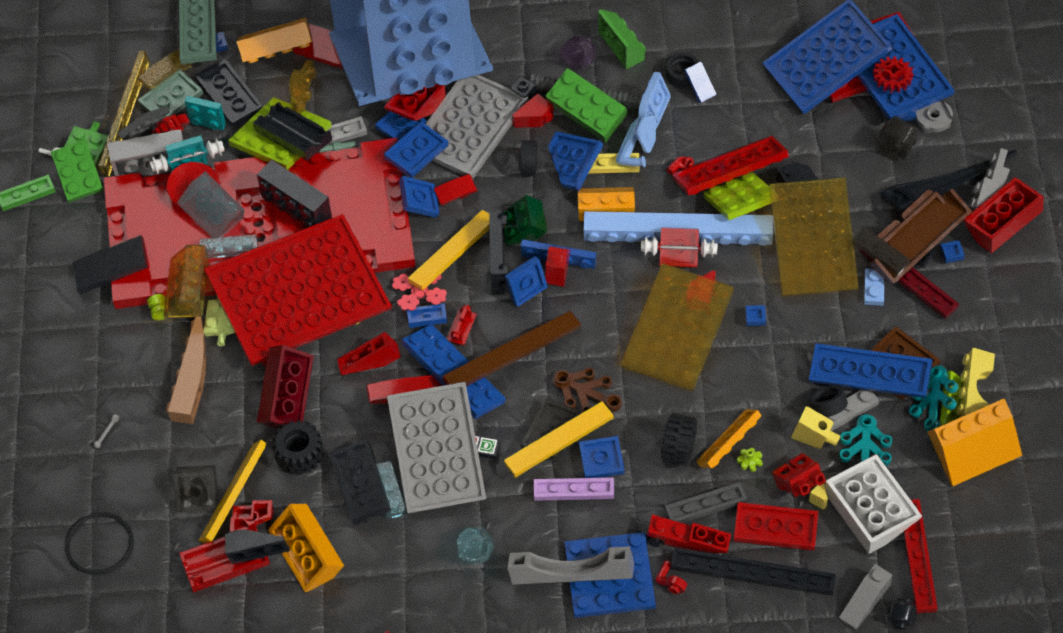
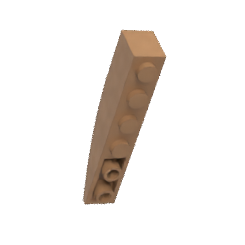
M196 313L195 320L191 321V333L186 338V350L181 355L182 364L176 372V385L172 386L171 402H168L166 406V413L169 414L170 421L193 424L203 392L207 357L204 327L200 313Z

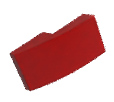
M470 174L453 179L434 188L442 206L458 198L463 199L478 191Z

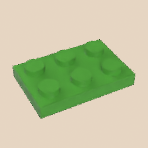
M86 140L51 151L69 203L104 191Z

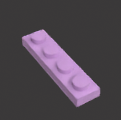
M614 478L534 479V501L614 499Z

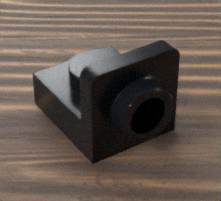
M520 76L512 85L511 91L523 98L528 97V100H531L536 95V84Z

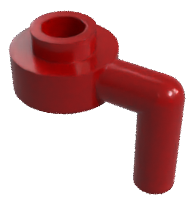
M664 561L655 579L656 583L667 586L668 591L673 594L684 593L687 583L674 575L666 578L671 563Z

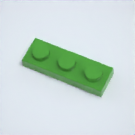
M49 174L1 191L0 205L2 210L6 211L55 193Z

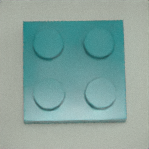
M191 96L186 97L184 102L190 123L196 126L201 125L213 130L224 131L226 123L221 103Z

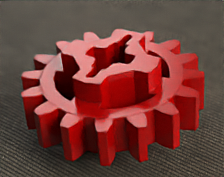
M887 56L886 61L880 59V63L875 64L873 71L874 82H878L877 87L883 86V91L890 89V93H893V90L899 93L901 88L906 90L907 85H911L914 74L912 73L913 67H909V62L903 63V58L897 60L896 56L893 59Z
M186 114L167 116L156 124L157 127L151 131V134L180 129L183 132L184 127L190 121Z

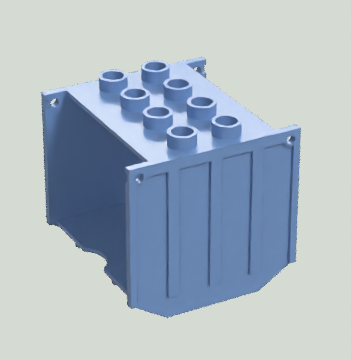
M469 0L329 1L334 30L329 32V36L359 106L392 98L398 93L400 95L412 94L422 90L423 87L430 88L434 87L435 84L447 85L452 81L493 71V66L471 23Z

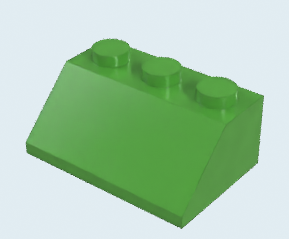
M602 9L598 10V34L623 66L628 69L644 61L645 46L636 39L635 33L629 30L625 20L620 18L617 13Z

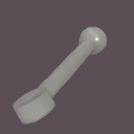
M113 415L112 421L98 441L94 442L93 446L95 448L101 447L102 440L114 423L119 420V415Z

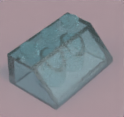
M206 171L191 182L177 202L215 241L244 218V208Z

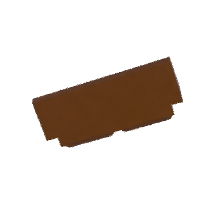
M953 189L945 192L942 196L937 191L934 193L931 190L925 191L902 212L901 217L903 221L901 223L898 220L893 221L868 244L870 250L868 253L874 257L868 265L888 282L894 284L972 212L971 209Z

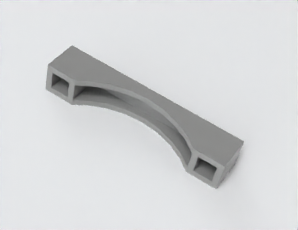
M630 546L611 547L597 556L576 561H559L544 558L531 552L510 553L507 568L512 585L632 579L634 560Z

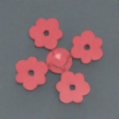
M401 274L393 279L392 287L394 289H399L400 291L411 289L412 292L409 296L403 295L402 299L397 301L398 306L402 310H415L416 305L420 303L418 299L426 297L427 302H431L433 305H438L446 300L447 291L444 289L440 290L436 287L433 290H428V287H426L422 291L408 282L406 274ZM440 274L431 284H436L442 275Z

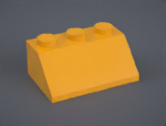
M634 187L580 189L578 191L579 221H584L585 211L635 212Z

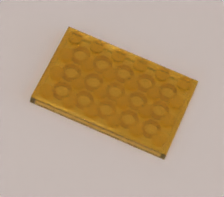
M846 177L770 184L782 297L858 290Z
M662 263L621 361V367L694 391L734 292V287Z

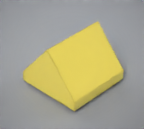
M824 483L820 486L817 485L810 492L809 502L821 509H826L828 497Z

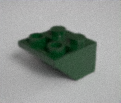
M524 195L502 212V215L506 216L507 224H503L505 226L504 236L507 245L522 243V239L536 241L547 233L542 201Z

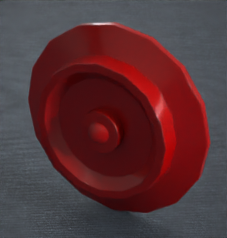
M188 162L179 165L171 172L167 179V192L170 199L177 206L186 210L207 208L216 201L220 194L221 182L218 174L210 166L200 162Z

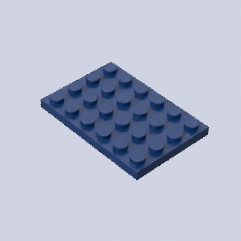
M847 0L765 60L763 65L801 112L805 114L890 52L892 46L852 0Z
M898 14L873 24L892 46V50L880 59L886 61L887 56L890 59L896 56L897 60L903 58V63L909 62V67H913L912 73L914 74L911 85H907L906 90L901 88L899 93L896 90L890 93V89L883 91V86L877 87L878 82H874L873 71L875 64L880 63V59L857 75L890 122L954 95L955 90Z

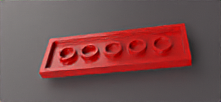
M773 136L673 173V180L688 196L695 195L699 191L713 188L717 184L731 181L733 178L741 175H747L751 171L762 169L774 162H780L789 157V154L784 146Z

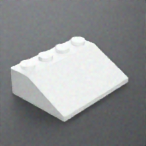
M877 454L826 480L827 497L868 554L885 546L922 518L920 512Z

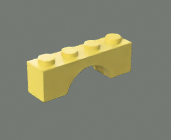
M972 348L968 354L964 355L962 361L964 370L960 381L963 383L958 396L961 398V401L957 408L959 418L989 405L979 395L976 384L978 380L986 379L993 371L994 353Z

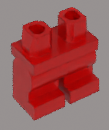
M804 453L788 461L789 465L785 463L772 471L777 488L780 490L785 489L793 497H797L800 494L805 496L810 492L811 487L814 485L820 486L826 482L819 463L814 462Z

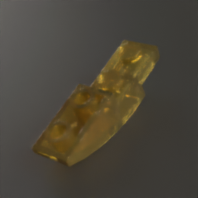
M306 60L302 69H294L290 77L291 109L299 114L305 111L307 102L311 100L312 91L309 88L312 79L316 77L313 61Z

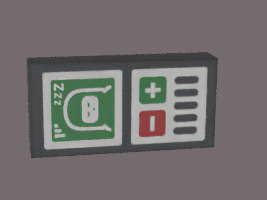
M475 435L478 455L480 457L496 459L501 443L500 439Z

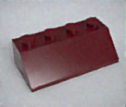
M284 345L269 347L256 423L281 429L282 425H288L289 421L297 423V420H302L303 423L314 355Z

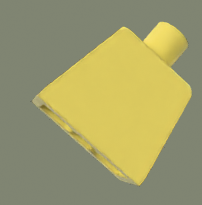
M806 406L791 438L821 449L825 441L836 446L841 435L830 431L833 425L832 420Z

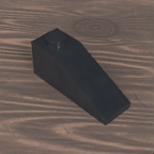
M245 529L225 534V554L232 565L290 551L289 545L284 537Z

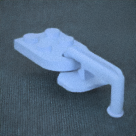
M654 72L648 81L647 89L642 95L639 106V117L630 125L616 157V162L619 165L646 167L644 156L641 158L629 157L637 140H639L645 153H650L654 146L656 128L671 98L660 72Z

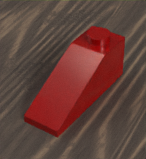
M383 332L338 358L337 361L340 374L346 375L384 367L401 356L397 342L386 332Z

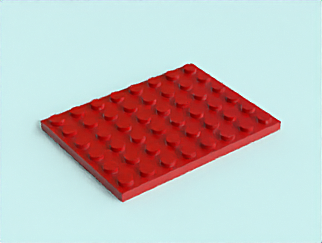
M344 214L204 268L212 289L251 366L267 360L269 347L284 345L295 349L392 309L390 301Z

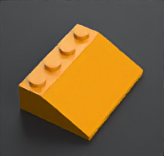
M1005 399L996 401L927 432L952 487L1022 456L1013 416Z

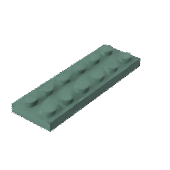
M179 0L181 64L217 60L215 0Z

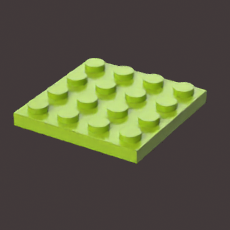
M273 97L229 139V145L268 163L273 160L288 170L300 157L255 132L253 122L258 119V116H267L270 112V107L279 102L283 108L288 107L322 126L326 132L332 127L331 121Z

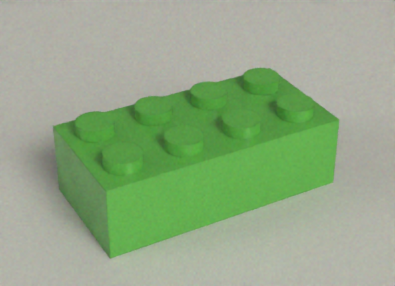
M569 68L564 71L546 95L547 101L554 108L605 143H607L628 115L625 106Z

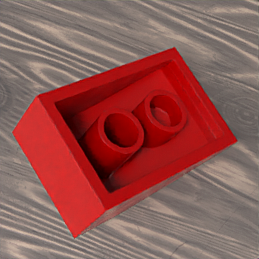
M435 84L434 87H423L422 90L412 94H395L384 106V109L417 121L435 112L446 97L445 85Z

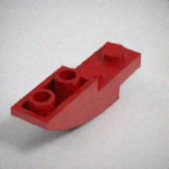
M653 514L650 517L647 536L664 540L665 545L706 553H727L731 533L697 523H692L690 526Z

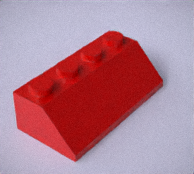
M1014 177L970 213L963 222L977 244L992 254L1043 211L1044 196Z

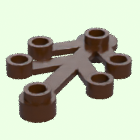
M588 367L583 371L571 374L566 370H560L553 376V384L557 388L562 389L565 399L564 407L567 410L571 411L576 407V400L571 396L570 388L577 391L582 407L581 414L592 408L589 405L587 396L599 402L603 401L611 412L620 410L622 400L616 394H611L607 397L593 390L598 387L609 389L612 386V379L607 375L593 380L595 378L593 368ZM583 378L588 381L584 383L576 382V380Z

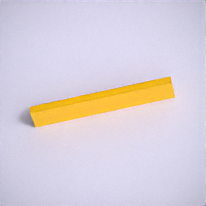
M484 210L480 211L408 277V282L423 291L490 229L489 213Z
M602 401L504 460V464L516 478L614 419V416Z
M259 440L251 446L198 541L202 544L213 541L265 449L267 443Z

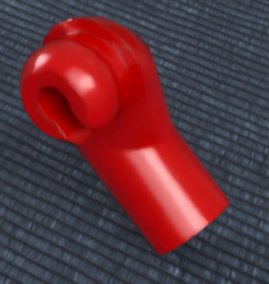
M677 157L666 170L672 175L678 169L692 167L694 160L691 157Z

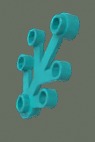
M941 365L931 369L928 390L931 387L932 390L924 399L913 397L916 401H922L918 405H912L909 409V413L914 418H918L930 404L929 418L924 422V428L927 432L942 425L937 420L939 400L943 402V406L948 410H953L957 405V402L952 397H948L940 390L941 384L945 385V389L949 393H955L959 387L954 380L947 378V371Z
M868 414L861 415L857 420L855 428L841 434L840 442L843 445H849L852 439L861 433L862 439L849 449H842L839 459L845 463L849 462L852 456L862 450L861 462L869 458L871 451L874 455L877 454L884 465L887 466L891 463V454L883 452L870 439V433L880 441V445L883 448L891 447L892 437L884 435L876 427L877 421L873 416ZM843 437H849L850 439L845 440ZM887 457L889 460L885 461L882 458Z

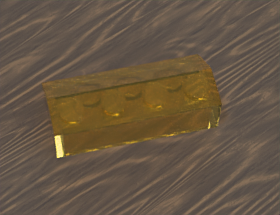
M206 244L186 245L171 257L164 318L202 317L207 280L204 268L208 267L209 262Z

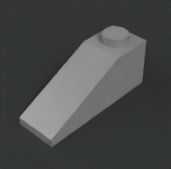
M875 564L859 585L840 615L839 620L857 630L890 587L892 574Z

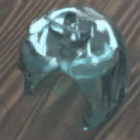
M482 527L466 528L459 534L457 539L458 555L463 561L471 564L486 562L493 552L494 540L489 532Z

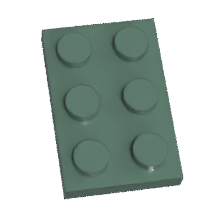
M179 69L139 98L138 102L147 112L167 106L170 113L166 117H169L186 107L184 101L187 96L199 98L203 95V90Z

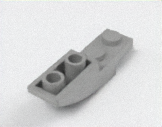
M1000 148L991 155L989 163H991L990 168L987 170L985 177L974 186L973 192H975V195L968 206L972 212L1003 187L1010 169L1003 167L1008 150Z

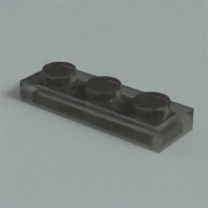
M863 227L852 241L855 246L872 258H877L883 266L897 276L910 262L908 257L866 227Z

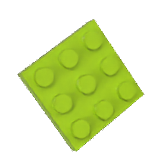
M753 172L703 192L704 198L729 221L779 201L778 194Z

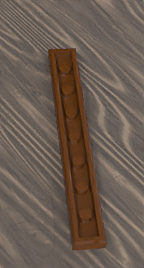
M569 311L443 375V380L447 385L465 382L467 387L581 328V323Z

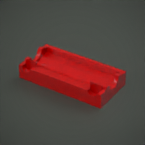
M256 526L247 529L258 532ZM225 537L179 553L193 593L270 565L268 556L232 565L225 554Z

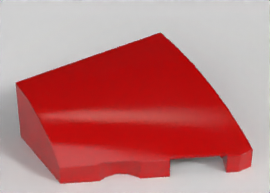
M253 500L252 505L233 506L230 532L247 530L271 520L274 513L272 500Z

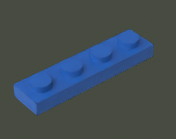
M522 239L521 256L531 259L536 256L538 259L547 261L549 246L571 249L568 265L580 266L585 269H595L596 252Z

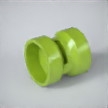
M163 294L153 295L147 300L148 306L151 309L152 319L157 321L164 320L170 315L169 307L166 305L167 300Z

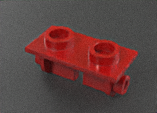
M464 305L461 309H458L447 336L449 342L465 345L477 315L471 311L470 306Z

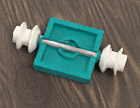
M201 135L165 146L168 158H165L162 154H160V159L152 157L153 161H150L152 171H156L157 174L162 169L167 172L169 165L171 171L179 165L188 162H200L207 165V154L212 158L217 153L222 156V152H224L223 143L216 138L215 143H211L208 140L206 147H204Z

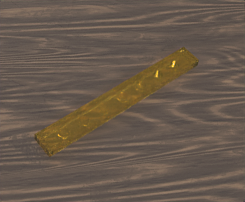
M139 50L99 161L98 167L103 177H110L112 171L108 143L123 140L118 132L129 123L150 61L146 51Z

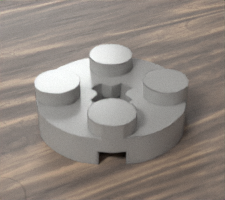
M936 102L916 111V122L925 133L941 132L948 129L951 125L953 111L946 102L944 104ZM934 113V115L938 116L937 118L931 117V114Z

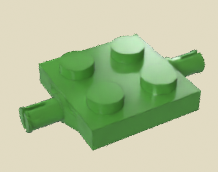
M93 121L90 129L74 126L64 147L86 140L95 167H97L109 141V136L97 132L100 123Z

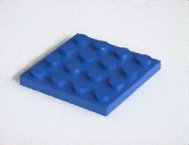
M645 532L565 541L567 561L588 559L603 553L611 547L629 546L634 560L632 579L570 582L574 618L656 609Z

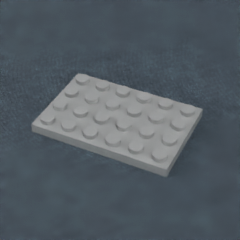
M480 75L457 80L426 123L427 126L449 141V146L432 161L464 176L470 174L473 179L513 124L512 115L528 102V97L523 98L512 92L511 89Z
M462 382L388 395L387 399L407 513L486 500L466 383Z

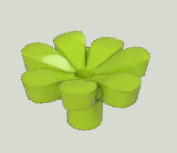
M754 448L742 449L740 451L741 456L737 458V463L741 464V469L746 470L749 467L750 471L754 472L756 471V466L760 467L763 465L760 459L762 458L760 451L755 452Z

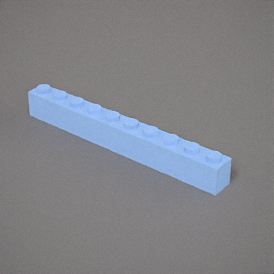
M584 212V241H626L633 243L645 240V237L652 241L655 237L660 242L661 227L699 229V243L706 239L707 243H711L714 239V243L724 245H772L773 215H742L729 221L722 214Z

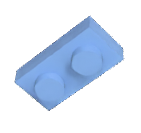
M865 268L864 305L883 306L884 277L874 269Z

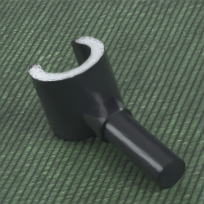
M639 527L636 528L638 533L645 532V536L650 538L648 543L651 546H660L661 539L647 536V531Z

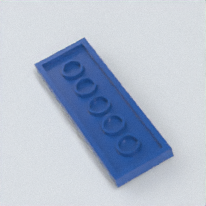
M432 324L402 339L401 344L442 386L447 385L443 380V375L469 363ZM485 377L466 387L471 415L475 419L505 403L506 398Z
M816 343L809 382L926 398L933 361L929 358Z

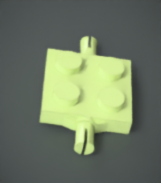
M218 299L208 300L204 334L206 337L218 336L217 345L222 347V345L225 346L226 336L234 333Z

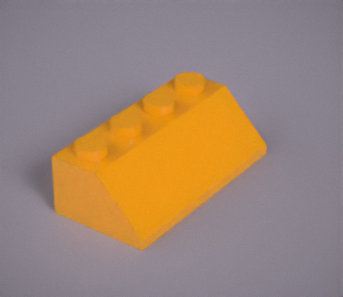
M307 17L238 37L236 42L242 61H247L249 64L258 61V58L265 56L266 59L275 56V53L279 51L287 53L292 51L293 47L299 46V48L310 46L309 43L312 42V36Z
M289 504L268 529L271 535L284 537L289 545L290 551L284 552L282 555L304 592H309L332 580L344 567V564L307 504Z

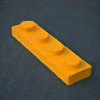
M745 409L696 461L700 467L710 469L717 466L719 460L731 451L732 446L737 441H740L750 428L756 425L757 420L761 417L759 411Z

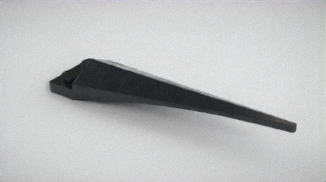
M1017 150L1008 152L1005 161L1015 156ZM988 160L941 176L897 184L880 192L881 199L902 213L925 191L931 190L933 193L937 191L941 196L945 192L984 173L990 168L991 163Z

